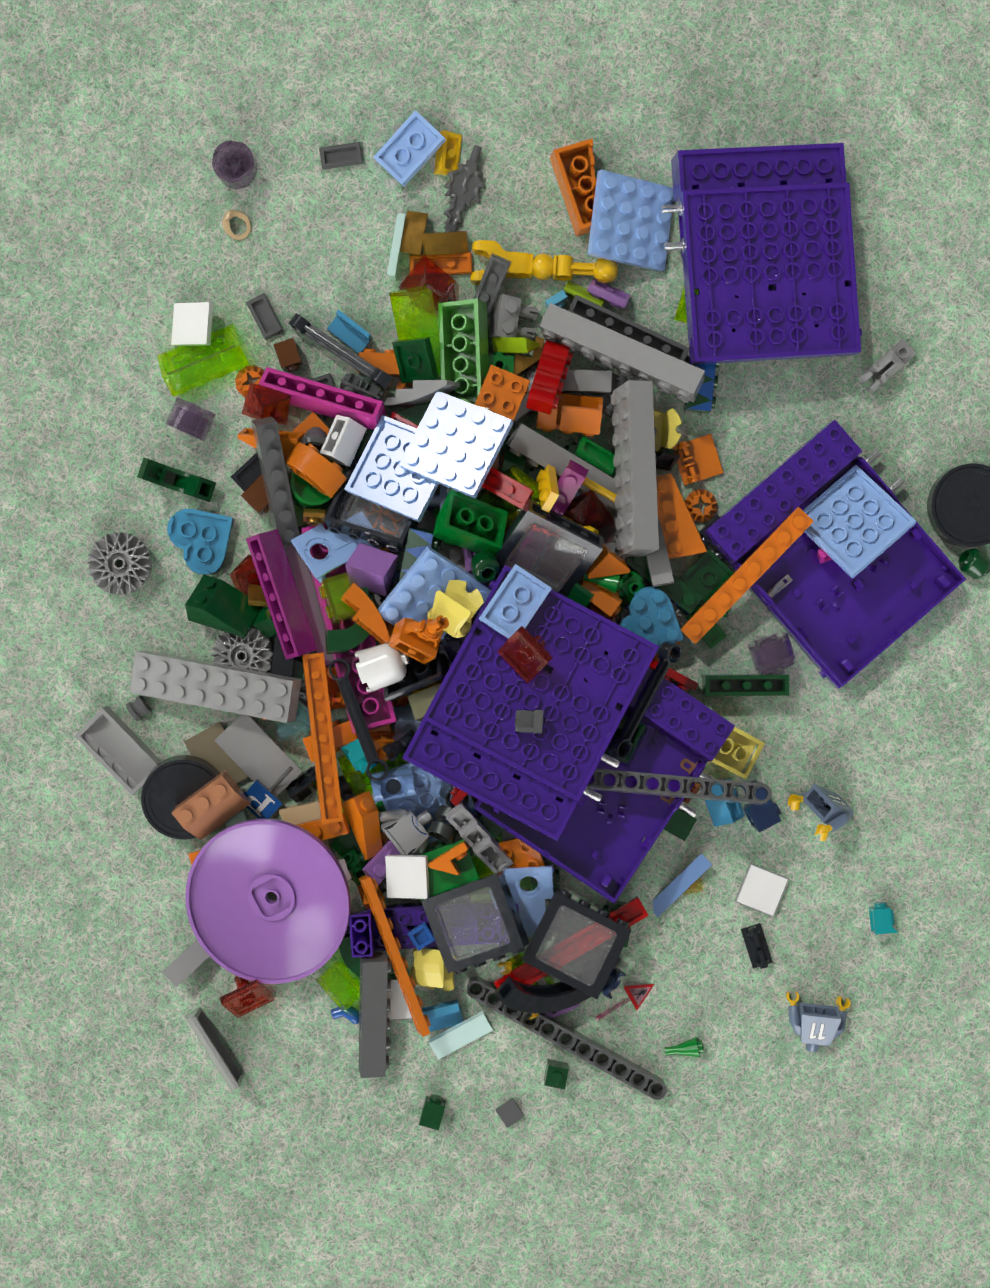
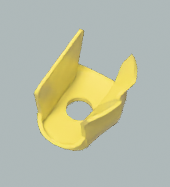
M673 408L666 413L654 410V427L657 430L655 435V451H658L660 447L672 449L681 437V434L676 429L677 426L682 424L679 414Z
M449 580L445 593L438 590L435 594L433 608L427 614L428 619L433 620L440 615L443 618L446 617L449 620V626L443 631L454 638H461L469 633L472 626V618L484 603L479 590L475 589L468 593L466 591L467 582L462 580Z
M417 948L414 949L413 955L415 959L409 976H412L415 984L434 990L435 987L443 988L444 992L453 990L455 988L454 972L447 973L440 951L423 948L420 951Z

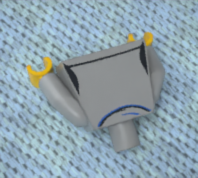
M404 808L384 812L378 811L379 823L382 822V830L402 855L424 854L429 842V834L425 826L433 820L427 809L418 816L411 809L406 810Z

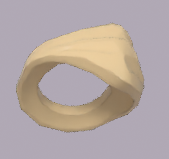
M229 210L225 213L222 220L225 233L234 240L245 239L251 232L248 216L238 210ZM237 216L246 223L244 234L235 235L231 231L229 221L232 217Z

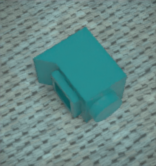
M356 739L343 746L341 750L346 758L351 761L355 770H360L362 774L365 772L368 763L360 742ZM373 763L370 769L377 766V763Z
M876 902L874 906L869 907L871 932L874 931L875 935L898 933L892 927V925H895L894 913L887 906V902Z

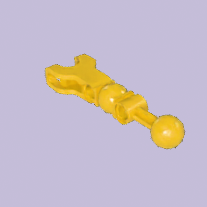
M477 240L472 244V250L476 255H482L489 260L491 254L494 253L512 262L505 278L532 279L533 275L540 280H546L553 276L552 280L569 281L572 280L573 275L594 276L598 282L606 284L615 280L618 275V265L616 262L602 258L596 260L595 263L573 262L574 258L569 255H554V258H552L550 255L542 253L533 257L532 253L505 251L499 243L493 240ZM485 270L472 272L470 282L473 285L479 286Z

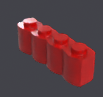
M546 340L530 388L526 408L546 414H551L552 408L557 409L560 397L556 395H561L564 382L561 379H566L568 367L565 366H570L573 353H569L570 347Z

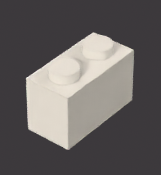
M336 415L320 454L337 464L350 467L367 428L349 417Z

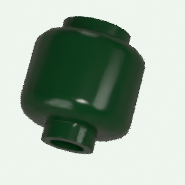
M976 548L965 550L959 557L960 570L973 579L984 577L990 571V558Z
M481 551L473 556L470 567L475 579L482 583H490L499 576L500 565L493 553Z

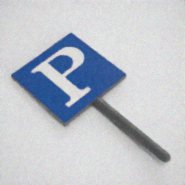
M291 766L270 789L257 779L244 793L251 802L246 808L258 819H269L283 804L272 792L292 771L293 768Z

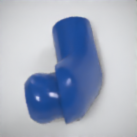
M346 1004L331 1009L333 1019L344 1016L352 1024L359 1023V1010L353 1006Z

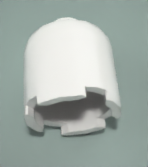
M389 643L363 649L355 653V657H359L360 661L356 663L362 684L367 683L366 691L369 693L403 680L406 675V665L409 664L408 656L389 647Z

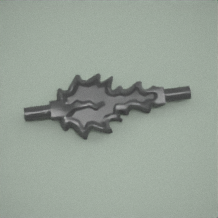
M474 145L470 159L466 161V164L459 163L458 170L447 173L450 180L444 185V188L449 190L444 196H451L452 199L449 201L450 207L443 213L448 216V219L444 222L445 232L457 230V226L462 224L461 214L463 211H466L465 206L471 208L472 200L479 203V190L486 189L485 184L480 178L483 176V173L478 169L477 162L482 147Z

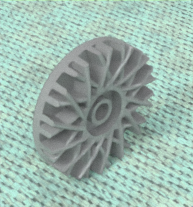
M113 532L112 534H106L105 537H101L98 542L94 543L95 546L91 547L92 551L91 554H88L89 559L87 560L89 568L87 569L90 571L89 575L92 576L93 582L102 588L103 591L117 595L130 594L140 589L148 580L152 569L151 555L147 546L136 536L128 533ZM118 560L123 561V565L120 568L117 566Z
M252 626L246 638L224 631L222 635L217 636L218 640L214 642L216 646L212 648L214 653L211 654V656H214L213 663L270 673L273 662V647L269 638L264 636L256 627Z

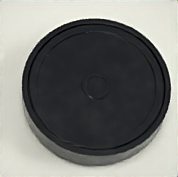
M978 463L963 464L946 471L933 484L927 500V513L933 529L945 541L959 547H977L990 543L989 466Z
M191 755L173 756L158 763L148 774L141 793V806L147 821L155 830L167 837L181 840L197 838L181 826L173 816L172 811L178 804L220 774L219 771L206 760Z

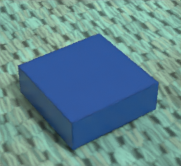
M425 921L407 932L418 951L435 941V937Z

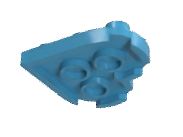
M182 509L170 517L167 525V534L176 547L183 549V558L193 572L209 575L217 572L223 566L234 518L195 509Z
M645 587L634 594L635 596L629 605L630 615L622 619L620 626L658 645L659 648L665 641L676 643L684 639L671 601L665 592L654 587Z

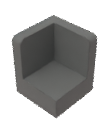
M517 710L515 732L541 734L544 710Z

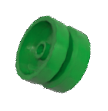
M293 472L290 480V490L295 505L299 506L302 510L304 508L324 510L331 505L335 494L331 498L318 492L315 488H311L312 485Z

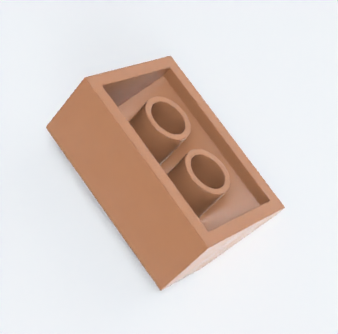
M224 770L178 804L172 811V814L186 831L202 840L251 802L227 771Z

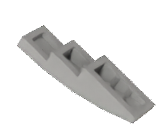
M526 370V379L530 380L529 389L533 383L536 370ZM568 370L566 379H561L564 382L562 393H611L612 371Z
M413 380V389H396L395 397H382L380 401H383L384 407L389 408L423 404L432 401L437 391L448 394L459 388L460 383L449 380Z
M659 519V550L645 556L652 587L674 583Z
M462 802L445 814L446 819L459 831L460 836L472 847L474 853L494 873L504 871L514 864L499 843Z
M196 940L162 973L177 987L210 956L202 948L199 941Z

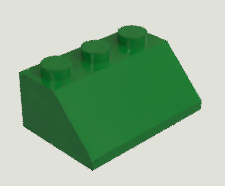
M451 489L436 518L433 537L475 553L488 551L495 555L502 549L508 512Z

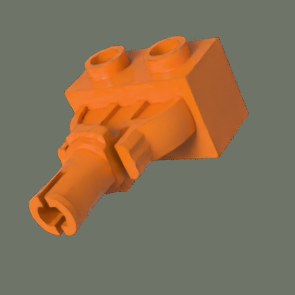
M442 615L434 620L427 619V621L422 620L420 622L405 617L395 624L388 646L426 664L436 658L443 630L449 626V620L446 617L443 618Z

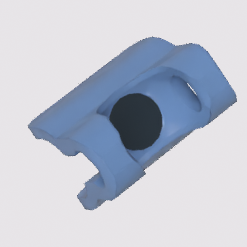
M411 767L388 770V774L384 779L380 781L371 780L374 802L416 795ZM385 771L371 773L374 778H380L384 775Z

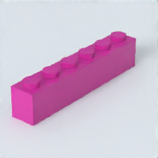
M266 367L258 384L265 398L335 418L336 415L349 417L365 428L375 430L381 416L386 415L383 401Z

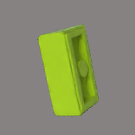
M570 280L564 287L565 294L572 299L575 298V295H578L597 305L603 306L605 299L594 297L586 288Z
M492 338L494 352L529 353L539 347L538 342L528 338Z

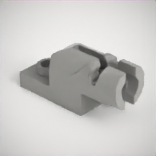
M901 339L858 378L860 384L862 385L869 378H872L873 383L865 390L871 394L874 393L914 357L916 353L904 339Z

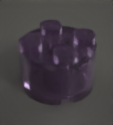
M229 140L221 143L214 150L212 167L222 184L231 189H242L253 182L257 174V163L246 144Z
M177 397L166 424L204 441L216 414Z
M786 632L782 633V637L772 634L754 641V646L748 644L755 670L761 671L762 674L771 673L774 671V668L779 666L784 668L794 664L795 654L789 635Z

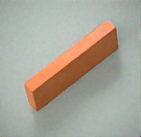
M471 252L439 255L421 254V256L409 255L410 277L472 274Z

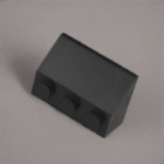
M437 651L436 658L426 664L410 658L409 664L406 665L407 672L403 680L384 687L385 701L398 700L443 681L449 670L446 655L441 656L439 651Z

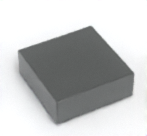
M513 1098L496 1108L497 1114L507 1128L524 1117L523 1112Z

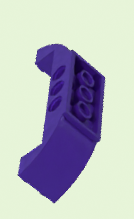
M495 899L449 900L436 905L450 946L500 943V946H503L510 942ZM413 903L387 905L386 910H384L386 918L389 917L394 929L391 931L393 936L398 938L401 949L416 948L407 932L425 921L432 931L423 905H414ZM515 903V905H516V907H517V910H518V913H519L518 903ZM371 909L349 915L352 958L373 956L375 951L386 950ZM436 940L424 948L438 947Z

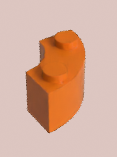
M299 442L284 460L296 475L310 483L318 492L331 498L347 479L341 473L343 469L337 463H330L320 455L319 450L312 444L307 446Z

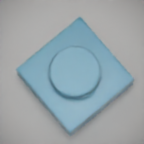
M564 290L545 301L546 308H548L550 303L563 308L566 305L564 302L567 301V295Z

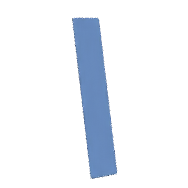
M702 854L652 901L654 914L657 917L712 866Z

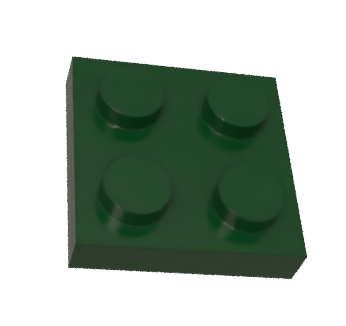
M430 337L392 342L402 383H412L413 380L439 379Z
M708 549L679 579L703 597L701 601L705 604L734 573Z

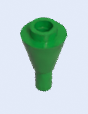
M584 574L583 579L584 581L596 583V585L613 594H616V591H621L623 583L620 574L590 579Z
M698 1037L680 1043L678 1046L665 1047L666 1056L679 1054L701 1057L700 1053H704L702 1040L698 1041Z

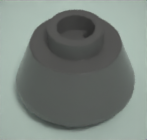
M313 427L306 431L301 443L307 446L312 444L319 450L320 454L327 434L321 428Z

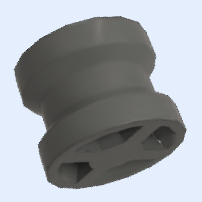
M141 695L136 697L134 702L126 704L128 712L136 721L142 719L144 714L152 712L150 706Z

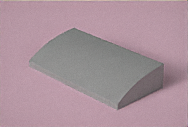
M108 706L103 707L75 735L82 745L132 796L143 787L150 771L161 762Z
M242 714L214 740L253 782L258 779L268 789L291 766L293 768L292 771L272 792L275 796L302 773L293 761L248 715Z
M199 1007L188 1014L185 1019L229 1089H237L240 1087L244 1076Z

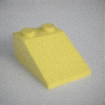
M734 727L711 762L747 779L765 743ZM756 744H759L743 774L742 771L745 765L747 764Z

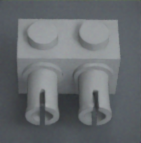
M504 294L497 296L492 308L488 339L492 340L493 337H522L534 340L535 335H532V333H535V329L518 326V320L520 317L536 321L538 315L535 313H538V308L522 305V298Z

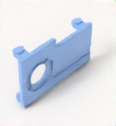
M363 512L345 520V522L374 530ZM322 524L291 540L319 583L327 580L326 573L347 563L359 543L380 549L379 546L371 545L366 540H355L343 533L335 534L329 529L326 530ZM315 544L325 545L328 549L327 557L321 560L313 558L310 554L311 547Z
M553 864L539 867L507 868L503 871L514 902L518 903L519 915L527 937H533L546 910L545 899H551L553 896ZM527 876L534 877L538 885L532 891H525L519 885L521 879Z

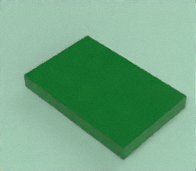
M464 839L421 855H428L429 863L463 842ZM469 849L466 851L468 854L458 861L456 858L453 859L461 871L460 875L431 869L428 866L430 897L480 878Z

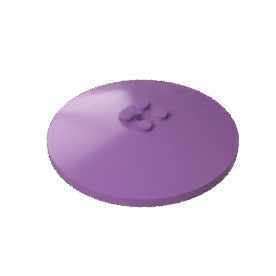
M253 819L239 822L224 829L213 837L196 856L186 884L187 915L195 937L202 948L221 967L236 976L253 982L265 984L288 983L314 973L333 956L348 929L351 897L346 876L337 858L312 833L302 827L282 820ZM268 892H274L277 895V901H271L268 898Z

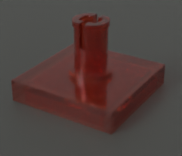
M521 626L497 652L529 683L553 657L544 649V640L538 643L541 639L540 636L533 638Z
M238 976L234 978L237 989L219 997L221 1005L237 1018L274 1001L272 992L260 983L258 979L249 983L248 980L241 977L239 979Z

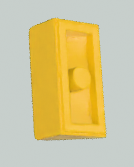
M443 130L439 133L445 137L446 141L436 151L434 174L447 175L448 172L458 170L460 162L462 135Z

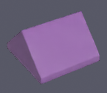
M359 543L345 564L349 584L355 583L358 587H368L369 591L388 596L399 555Z

